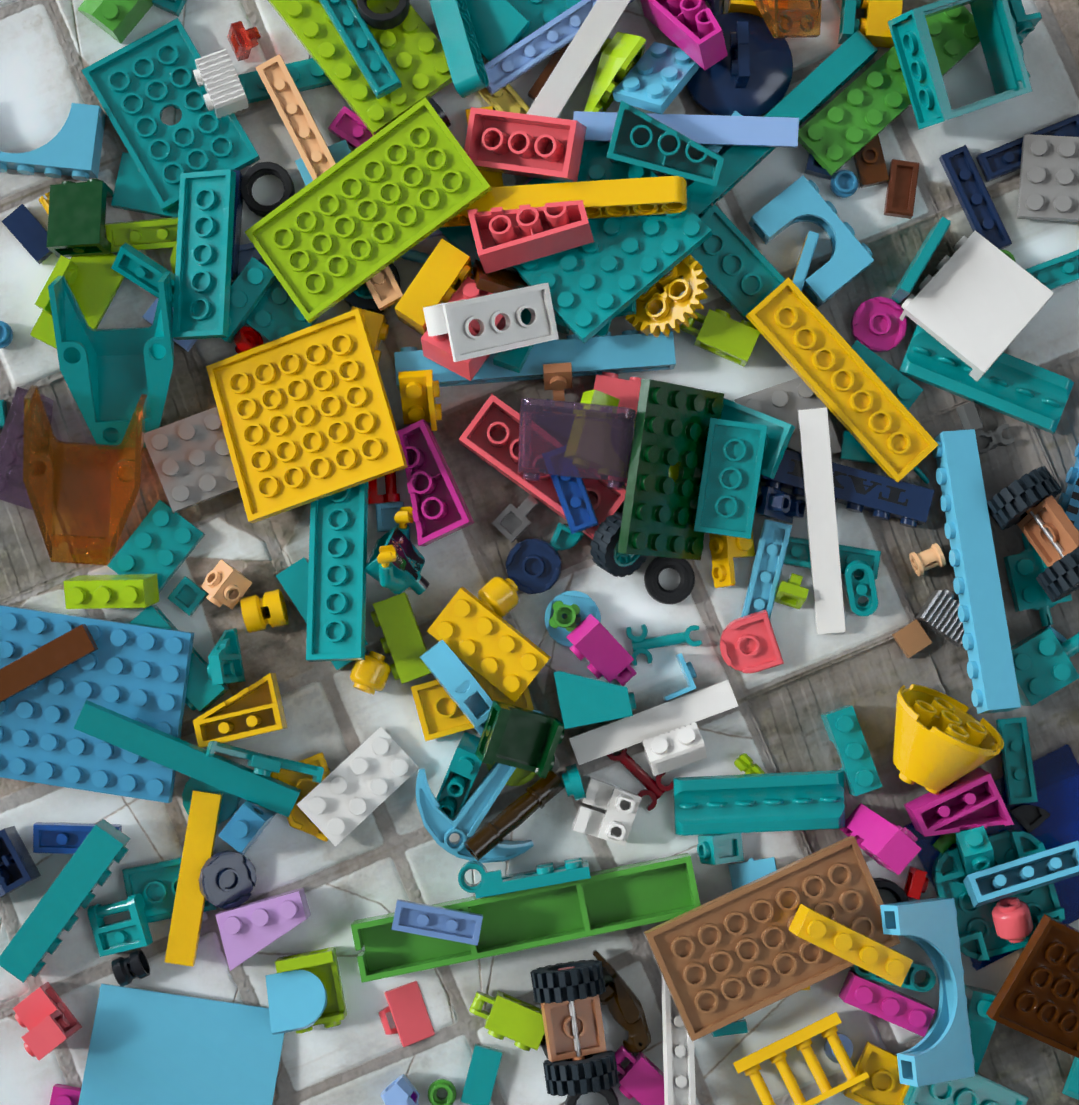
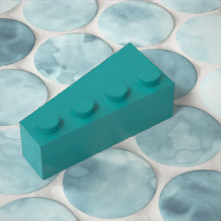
M621 100L606 158L717 187L724 157Z

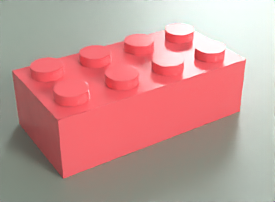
M471 107L464 151L478 170L562 182H577L587 127L577 120Z

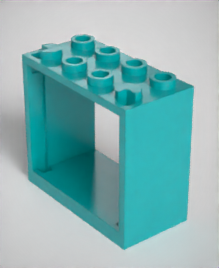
M939 0L912 9L888 21L919 130L1032 92L1029 80L1031 76L1025 66L1024 51L1015 30L1016 22L1011 15L1008 0ZM970 4L995 95L952 109L926 18Z

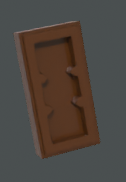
M877 135L853 157L861 188L889 181L879 135Z

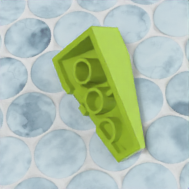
M617 32L613 39L609 37L606 39L600 49L602 54L584 112H606L614 101L613 91L644 55L645 38Z

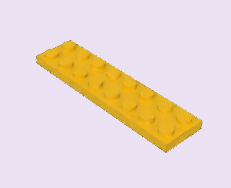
M789 277L746 315V318L868 454L897 483L939 445Z

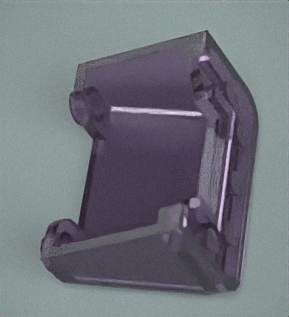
M534 398L521 399L518 473L523 475L522 479L539 481L540 476H546V474L595 479L608 483L607 488L624 490V487L627 486L637 412L625 407Z

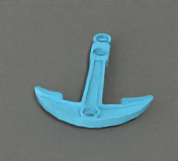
M532 710V711H534V712H538V713L544 714L543 712H541V711H539V710ZM496 762L454 818H450L439 808L440 804L429 787L425 768L419 769L415 790L416 803L424 827L436 843L448 853L458 858L477 861L466 849L464 842L475 834V831L516 767ZM453 833H457L460 836L456 842L449 840L450 835ZM503 840L502 843L496 845L478 862L506 861L525 853L534 844L532 840Z

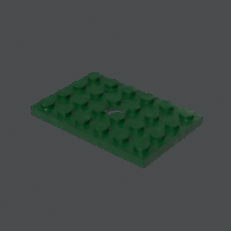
M641 379L617 553L701 560L705 532L694 531L710 418L721 419L724 400L723 393L651 379ZM678 463L679 475L674 482L673 478L669 477V468Z

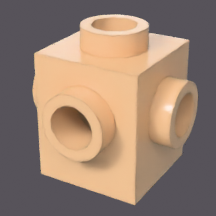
M221 559L213 571L208 573L201 587L209 593L206 598L219 608L224 604L233 610L241 598L244 597L252 582Z

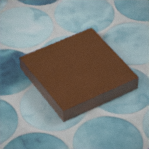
M475 259L472 269L477 289L494 294L529 286L518 273L507 269L485 274L481 261Z

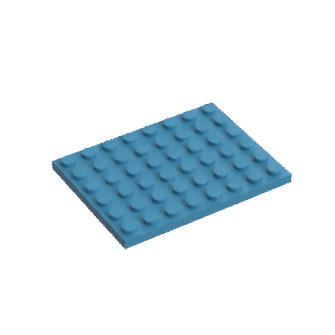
M0 605V669L82 624H86L98 647V650L0 703V777L164 803L172 802L175 770L74 729V726L86 700L180 739L194 632Z

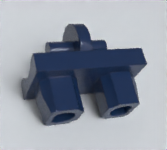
M762 486V494L758 496L755 508L757 514L793 524V517H804L805 501L796 499L797 496L772 487Z

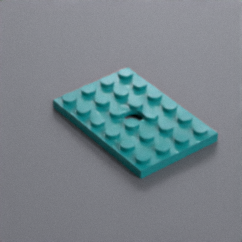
M178 18L81 70L163 212L179 204L180 173L226 169L242 170L260 160L258 153L234 113L217 118L214 110H208L203 95L207 94L204 85L198 86L193 74V70L197 69L195 59L201 58ZM172 106L180 109L182 112L181 120L175 125L164 124L161 118L162 111L165 108Z

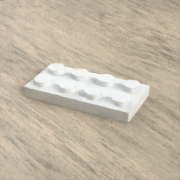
M380 727L307 794L297 806L336 847L415 773L419 767L391 736Z

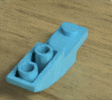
M440 640L421 655L420 658L480 736H482L493 701L443 640Z

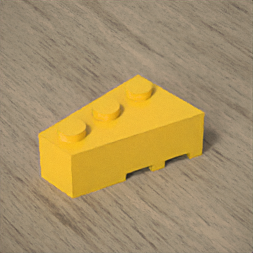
M269 673L251 686L246 687L233 697L194 719L193 725L198 747H208L210 741L226 743L288 728L276 673Z

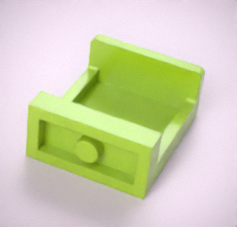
M335 946L279 957L275 961L277 973L292 970L309 971L321 980L327 992V1006L320 1018L311 1027L297 1030L296 1033L311 1031L313 1026L324 1024V1028L340 1025L341 1020H344L347 1016Z

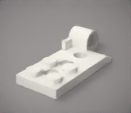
M549 283L423 307L428 336L448 333L454 362L559 339ZM525 308L531 313V321L527 325L521 321L520 317L522 310ZM498 314H502L506 320V325L502 330L497 329L495 326V318ZM473 319L478 321L480 325V331L476 336H473L468 328L469 323Z

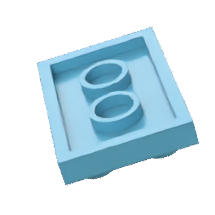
M653 42L613 91L614 101L621 102L622 100L631 106L663 114L700 66L680 48Z

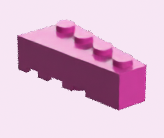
M640 0L644 16L704 70L728 56L723 31L712 11L705 4V0Z
M422 419L397 431L408 468H405L408 482L407 487L411 497L418 545L427 546L473 524L474 520L431 430L429 422Z

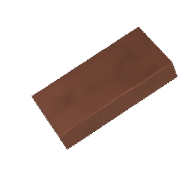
M891 160L884 215L908 219L913 217L920 163Z

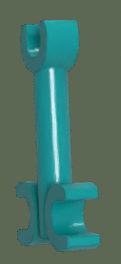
M645 624L641 625L642 634L639 637H635L632 634L631 627L626 629V635L632 643L633 654L631 656L634 660L631 663L633 666H637L636 658L639 654H644L647 657L648 664L652 663V654L648 649L683 643L693 647L702 644L701 640L692 641L689 637L691 631L699 630L697 625L690 626L681 633L646 638L648 630Z

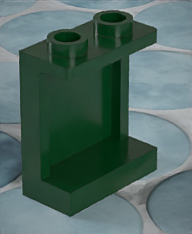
M89 179L87 182L78 183L63 181L61 184L50 185L46 247L58 258L61 255L64 257L111 254V243L105 238L106 201L107 198L113 197V191L103 180Z
M494 700L475 754L483 763L493 765L494 762L531 771L541 778H546L548 771H551L554 767V754L557 745H560L563 741L564 725L555 717Z

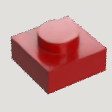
M912 866L909 867L903 889L908 897L919 900L921 894H925L929 879L926 877V871Z

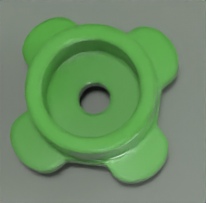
M556 601L552 606L554 613L553 617L549 620L550 626L552 628H566L569 632L573 631L577 627L575 620L576 616L580 613L579 606L576 604L570 606L563 604L562 601ZM562 614H567V618L563 619Z

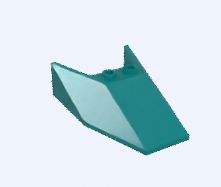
M165 271L158 281L159 299L153 325L143 328L92 329L88 325L64 276H58L48 286L59 368L99 449L146 447L141 434L160 428L174 367L171 271Z

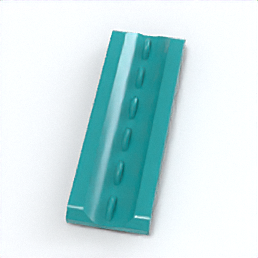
M918 324L899 369L906 376L971 402L975 401L976 404L1052 434L1056 432L1074 382L1067 377L1004 352L977 382L969 376V373L972 371L970 366Z
M843 770L673 778L675 834L678 835L838 829L845 827Z

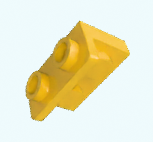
M432 370L398 372L404 424H413L423 419L431 423L432 431H437V421L442 420L441 404H436L435 398L440 397L439 380L433 381Z

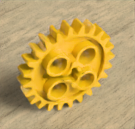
M691 254L669 271L671 273L667 277L663 276L649 288L646 294H642L636 299V314L626 315L625 319L637 331L641 330L646 336L651 332L658 338L660 332H662L666 337H669L670 329L680 333L679 325L684 324L686 327H689L688 319L690 317L693 319L698 318L695 310L704 309L700 300L708 298L707 294L703 291L709 288V285L704 280L707 278V275L702 270L703 267Z

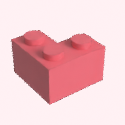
M49 982L40 986L12 1008L16 1013L15 1018L17 1022L29 1030V1032L21 1037L25 1042L24 1047L32 1057L36 1056L38 1060H41L82 1028L81 1024Z

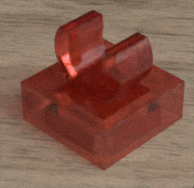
M242 21L231 23L227 38L237 60L241 61L248 59L251 48L258 46L257 39H260L261 36L257 27L245 30Z

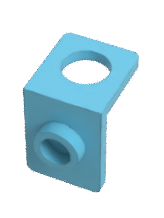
M682 653L677 654L676 658L688 687L664 696V701L697 689L693 678L697 677L691 662H685Z

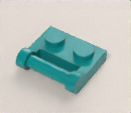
M133 894L128 899L106 905L98 903L88 907L87 914L100 957L148 946L153 943L144 912L145 901L141 894ZM125 911L130 912V919L105 925V916Z

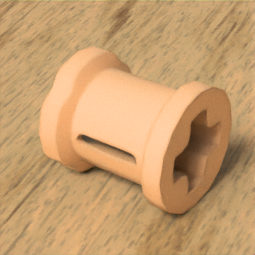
M937 543L932 544L931 548L917 554L915 552L909 554L911 565L918 576L924 575V571L936 566L944 567L946 565L944 554Z

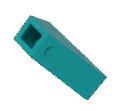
M466 731L459 742L436 797L440 804L439 808L450 818H454L464 806L482 765V761L475 754L480 738Z

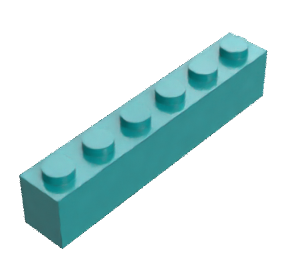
M102 819L99 821L0 955V966L23 983L31 975L36 977L46 965L42 961L46 954L50 953L52 955L63 940L59 936L64 930L69 932L78 921L79 917L75 914L81 907L86 909L96 896L92 893L97 884L103 886L112 874L109 870L110 866L114 861L119 863L127 854L129 849L125 846L131 838L106 820Z

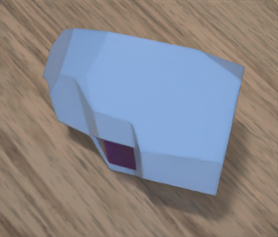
M402 1074L388 1085L380 1096L385 1105H419L420 1094L409 1079Z

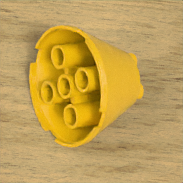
M911 684L909 689H905L906 686L903 685L899 689L896 702L893 764L900 771L899 777L904 782L911 785L916 782L924 786L929 792L938 795L942 789L997 756L1002 751L1004 741L999 732L986 719L982 718L981 721H978L967 713L970 708L942 692L921 685Z

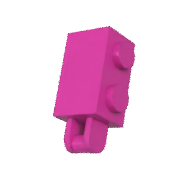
M591 614L566 637L573 644L569 649L580 661L585 657L590 662L587 668L598 679L603 676L609 683L616 679L622 686H625L637 674L629 665L634 658Z
M621 1045L615 1052L617 1071L620 1072L618 1075L619 1090L629 1100L634 1097L641 1105H665L664 1073L642 1052L634 1056ZM627 1057L631 1062L624 1068L621 1063Z

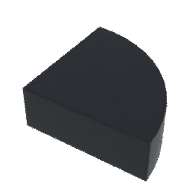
M1029 804L1018 805L1009 810L1011 815L1029 834L1051 816L1043 808Z

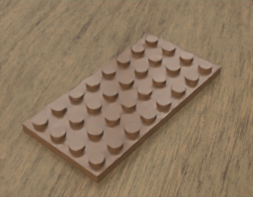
M851 835L644 932L692 1041L855 965L796 936L788 930L800 904L890 948L901 943L898 935L883 934L880 905L884 903L854 836Z

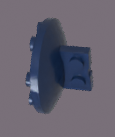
M733 12L716 16L715 18L723 31L728 56L706 70L700 67L686 84L687 90L696 104L710 115L731 116L734 111H737L743 116L761 117L770 112L783 99L789 88L793 73V59L789 45L782 33L773 24L757 15Z

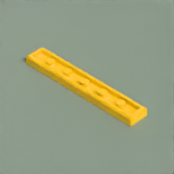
M193 790L165 956L166 963L192 967L195 965L205 898L200 891L199 876L206 861L213 856L223 794Z

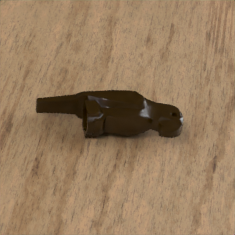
M594 950L593 955L597 960L602 961V966L614 980L605 984L606 992L599 995L600 1004L607 1005L614 1020L628 1031L627 1040H623L624 1047L632 1053L642 1052L651 1043V1035L641 1002L610 963L597 950Z

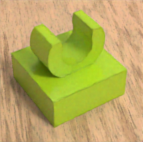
M792 573L787 582L781 581L777 588L774 602L800 610L807 599L809 591L807 588L800 587L803 576Z

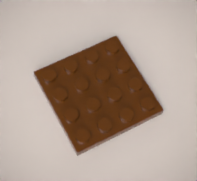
M1044 914L986 1014L994 1021L1079 1058V930Z

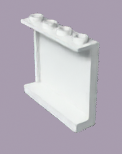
M974 231L969 238L963 236L953 248L956 252L951 258L946 255L936 267L939 271L934 277L929 274L919 285L921 291L915 297L911 294L901 306L904 311L899 319L903 321L908 316L970 366L972 371L969 373V376L978 382L1043 308L1054 292L977 231Z

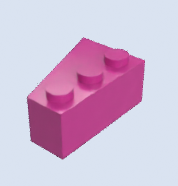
M980 767L945 787L938 795L928 792L904 804L915 830L924 837L961 832V830L984 826L986 829L990 826L1014 825L991 774Z
M861 803L845 820V827L839 828L846 836H854L858 846L881 867L897 875L905 869L922 849L915 843L918 838L905 827L902 828L900 825L897 826L894 823H890Z

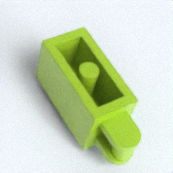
M709 309L707 316L695 312L698 318L693 319L690 317L688 319L689 327L681 324L680 329L697 337L694 343L695 346L743 367L748 362L760 335V332L756 330L751 322L733 320L730 318L731 315L720 309H715V311ZM695 321L703 324L700 330L693 327Z
M499 990L495 998L480 991L476 992L469 1011L486 1019L484 1028L489 1030V1035L503 1040L504 1037L515 1041V1046L525 1051H530L531 1048L538 1050L545 1034L541 1008ZM485 1002L492 1004L489 1012L482 1010Z

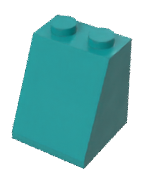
M562 671L553 672L564 729L633 716L632 710L637 709L634 692L628 693L627 687Z

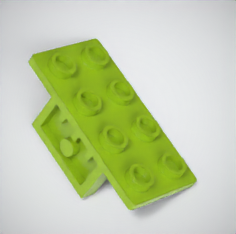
M111 253L71 257V259L61 255L35 302V305L42 312L30 335L57 349L48 286L58 276L65 277L88 325L92 329H97L124 279L123 275L111 268L117 255Z

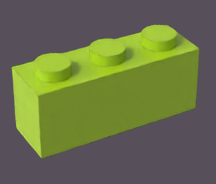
M157 574L79 575L63 581L66 609L146 608L160 602Z
M404 592L374 603V611L370 613L375 627L381 626L384 637L380 638L385 654L391 653L394 663L390 665L395 681L400 679L401 683L405 684L432 674L420 658L427 651L407 594Z

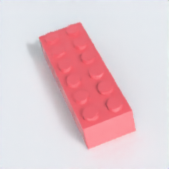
M491 394L460 436V444L566 520L543 458V453L563 447L564 445ZM589 466V469L578 467L600 525L609 515L612 516L618 511L625 501L626 490L610 478L599 475L597 473L598 470ZM599 525L581 532L593 540L594 533L599 528Z

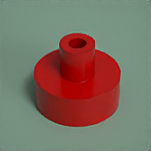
M248 326L242 327L234 336L235 351L238 354L264 344L261 335L255 329Z

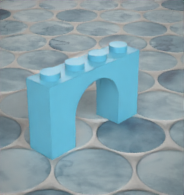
M803 175L751 217L749 225L765 244L769 243L794 223L811 222L824 229L832 244L830 260L808 277L803 286V290L819 308L873 263L874 259L872 258L873 254L870 248L856 239L853 228L847 222L843 223L836 215L837 210L830 201L825 202L819 194L820 191L817 185L812 180H807Z

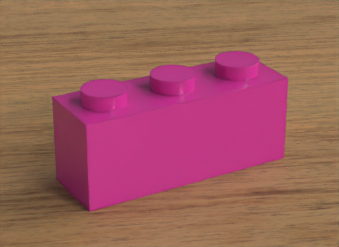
M851 970L848 971L839 993V997L845 1003L925 1037L935 1013V1009L927 1003L874 980L860 977Z

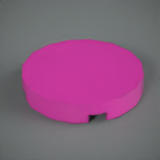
M874 297L861 303L854 312L851 321L852 335L855 340H858L873 352H887L896 347L906 335L907 318L903 321L899 319L903 309L892 299Z

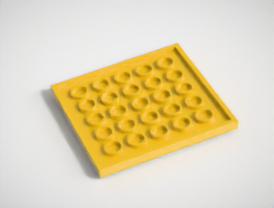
M359 308L206 366L248 522L255 523L408 468L363 313Z

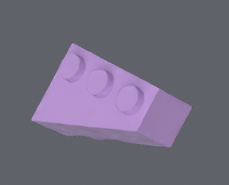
M304 887L242 904L239 907L224 909L215 915L230 971L305 921L311 915Z

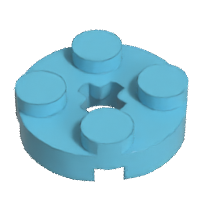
M566 591L556 596L548 604L544 617L545 627L550 637L557 643L567 647L573 645L566 638L571 632L562 627L552 628L549 624V620L553 617L554 613L552 606L556 601H562L563 604L570 606L572 604L578 605L580 613L577 617L581 618L580 623L589 614L601 623V615L596 603L587 594L579 591Z

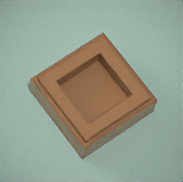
M917 619L892 634L907 658L912 657L933 643Z

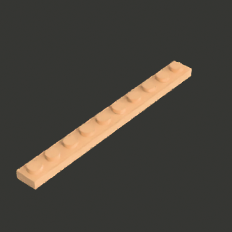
M279 54L255 68L312 179L315 180L335 165L336 162L283 58ZM389 266L366 282L380 311L399 302L403 296V292Z

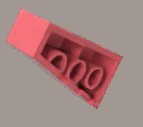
M583 200L546 203L544 207H531L529 204L519 205V209L503 210V207L491 208V211L478 212L477 209L467 210L478 257L485 274L594 242Z

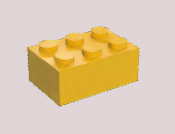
M441 239L395 306L398 319L423 336L427 330L423 307L448 303L467 277L472 279L470 256L444 239Z

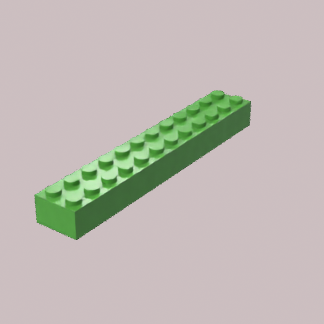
M688 853L590 872L591 878L477 899L476 896L432 905L483 915L478 946L391 930L395 912L354 920L351 924L355 950H362L365 947V951H360L357 956L361 982L673 919L701 906L691 856Z

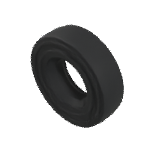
M657 557L648 565L644 575V583L647 592L654 600L662 604H676L686 599L692 592L695 584V574L692 566L686 559ZM672 568L679 573L680 584L676 589L666 590L659 584V574L662 570Z

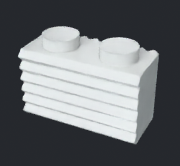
M227 49L195 59L197 69L193 70V74L198 86L204 85L207 94L203 95L209 111L214 110L217 118H221L249 107L247 96Z
M692 722L691 725L687 724L686 727L681 726L680 729L676 727L675 731L671 729L670 733L666 731L665 734L660 733L659 736L655 735L654 738L649 737L648 740H643L645 755L653 776L707 758L705 744L695 722Z

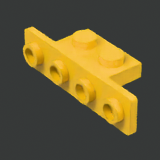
M753 529L751 539L709 533L712 577L715 588L735 585L733 558L755 556Z

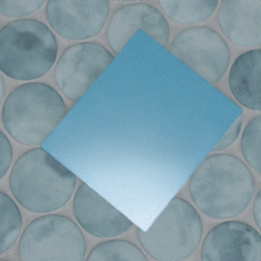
M101 984L78 1105H273L285 1033L272 1034L269 1008Z

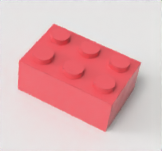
M467 277L448 302L493 293L477 289L475 280ZM498 314L495 318V326L497 329L502 330L506 325V320L502 314ZM473 319L469 323L468 328L469 332L476 336L480 331V325L478 321ZM426 330L421 337L424 357L469 381L473 379L490 356L489 354L454 362L448 333L428 336Z

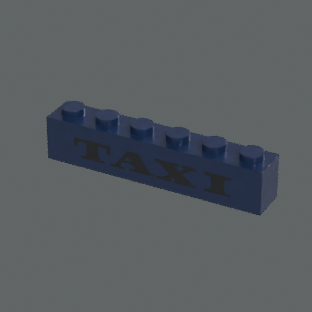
M786 449L774 479L761 474L759 481L765 482V486L780 491L782 487L792 490V495L805 498L801 453ZM832 462L835 504L836 502L844 504L847 510L856 513H862L863 510L873 512V517L889 521L890 517L899 519L900 524L906 527L916 528L917 525L926 523L934 490L903 481L897 483L892 478Z

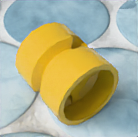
M281 589L265 592L262 598L258 595L243 597L240 600L242 616L248 633L265 630L267 625L275 628L288 625L289 623L286 603ZM268 606L270 615L267 616L264 608Z

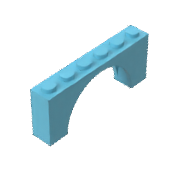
M72 103L64 126L47 144L24 153L0 151V172L5 173L7 169L17 170L18 173L23 175H34V172H39L51 178H61V175H68L80 181H88L89 178L98 179L106 114L98 105Z
M936 897L880 905L883 934L904 936L919 945L930 958L939 983V1005L933 1025L918 1044L904 1052L897 1053L900 1084L920 1087L974 1077L975 1061L972 1053L971 1028L968 1019L967 997L963 977L964 969L960 951L961 942L958 934L957 910L954 898Z

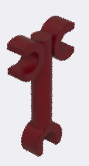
M627 748L622 749L619 755L615 756L612 753L607 755L611 760L619 761L646 788L639 791L637 795L640 797L649 795L651 797V803L646 807L648 811L656 807L657 799L665 791H670L674 788L673 781L666 786L661 783V778L666 772L657 775L654 781L627 754Z

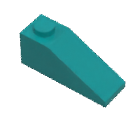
M965 985L968 1019L971 1028L972 1053L975 1061L974 1070L978 1073L996 1026V1021L992 1020L986 1013L997 994L990 990Z

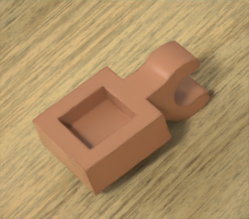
M571 362L543 364L544 390H552L553 401L560 405H565L564 389L572 388Z

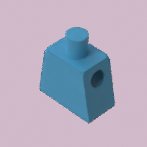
M246 801L218 836L240 854L244 855L276 815V812Z

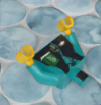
M411 506L401 507L396 512L394 520L398 525L377 540L364 568L367 574L377 580L382 587L389 589L394 594H401L410 587L417 595H420L430 584L420 574L425 558L410 540V526L407 523L414 522L413 508Z

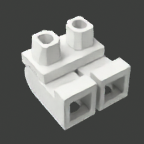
M589 776L584 790L586 798L581 799L582 803L604 809L606 813L580 804L572 826L573 831L625 846L642 797Z

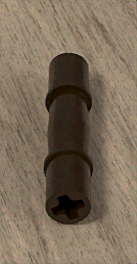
M552 770L549 771L546 778H540L531 787H527L526 793L508 805L490 823L487 821L480 830L464 842L470 854L479 861L496 845L502 843L505 836L520 826L538 808L542 809L545 807L544 805L565 788L559 776Z

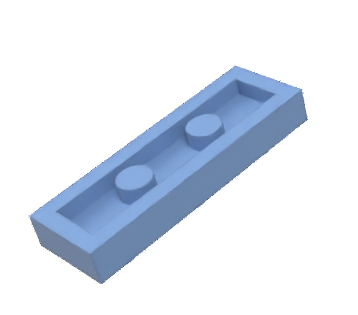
M398 899L391 930L478 946L483 915Z

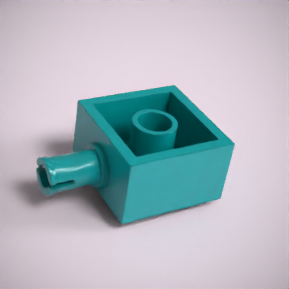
M1051 628L1040 629L1011 646L1019 698L1022 706H1033L1079 678L1078 672L1070 661V657L1079 653V632L1060 643Z

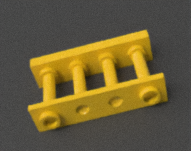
M837 1012L733 1063L738 1074L744 1071L746 1076L749 1075L763 1105H776L759 1071L761 1069L759 1063L770 1059L772 1064L775 1063L795 1105H815L847 1088L852 1093L866 1086L864 1080L869 1078L866 1071L859 1075L857 1074L837 1034L839 1030L836 1025L842 1023ZM820 1033L823 1038H827L847 1078V1081L833 1088L811 1047V1044H813L811 1038ZM793 1046L796 1047L797 1051L801 1050L821 1091V1094L805 1100L785 1059L787 1057L785 1050Z

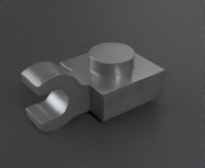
M529 495L518 508L510 503L492 524L513 543L531 524L526 516L539 502Z

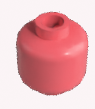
M1007 897L999 900L992 910L995 930L1000 938L1011 943H1019L1031 934L1034 926L1029 907L1023 901L1015 897Z

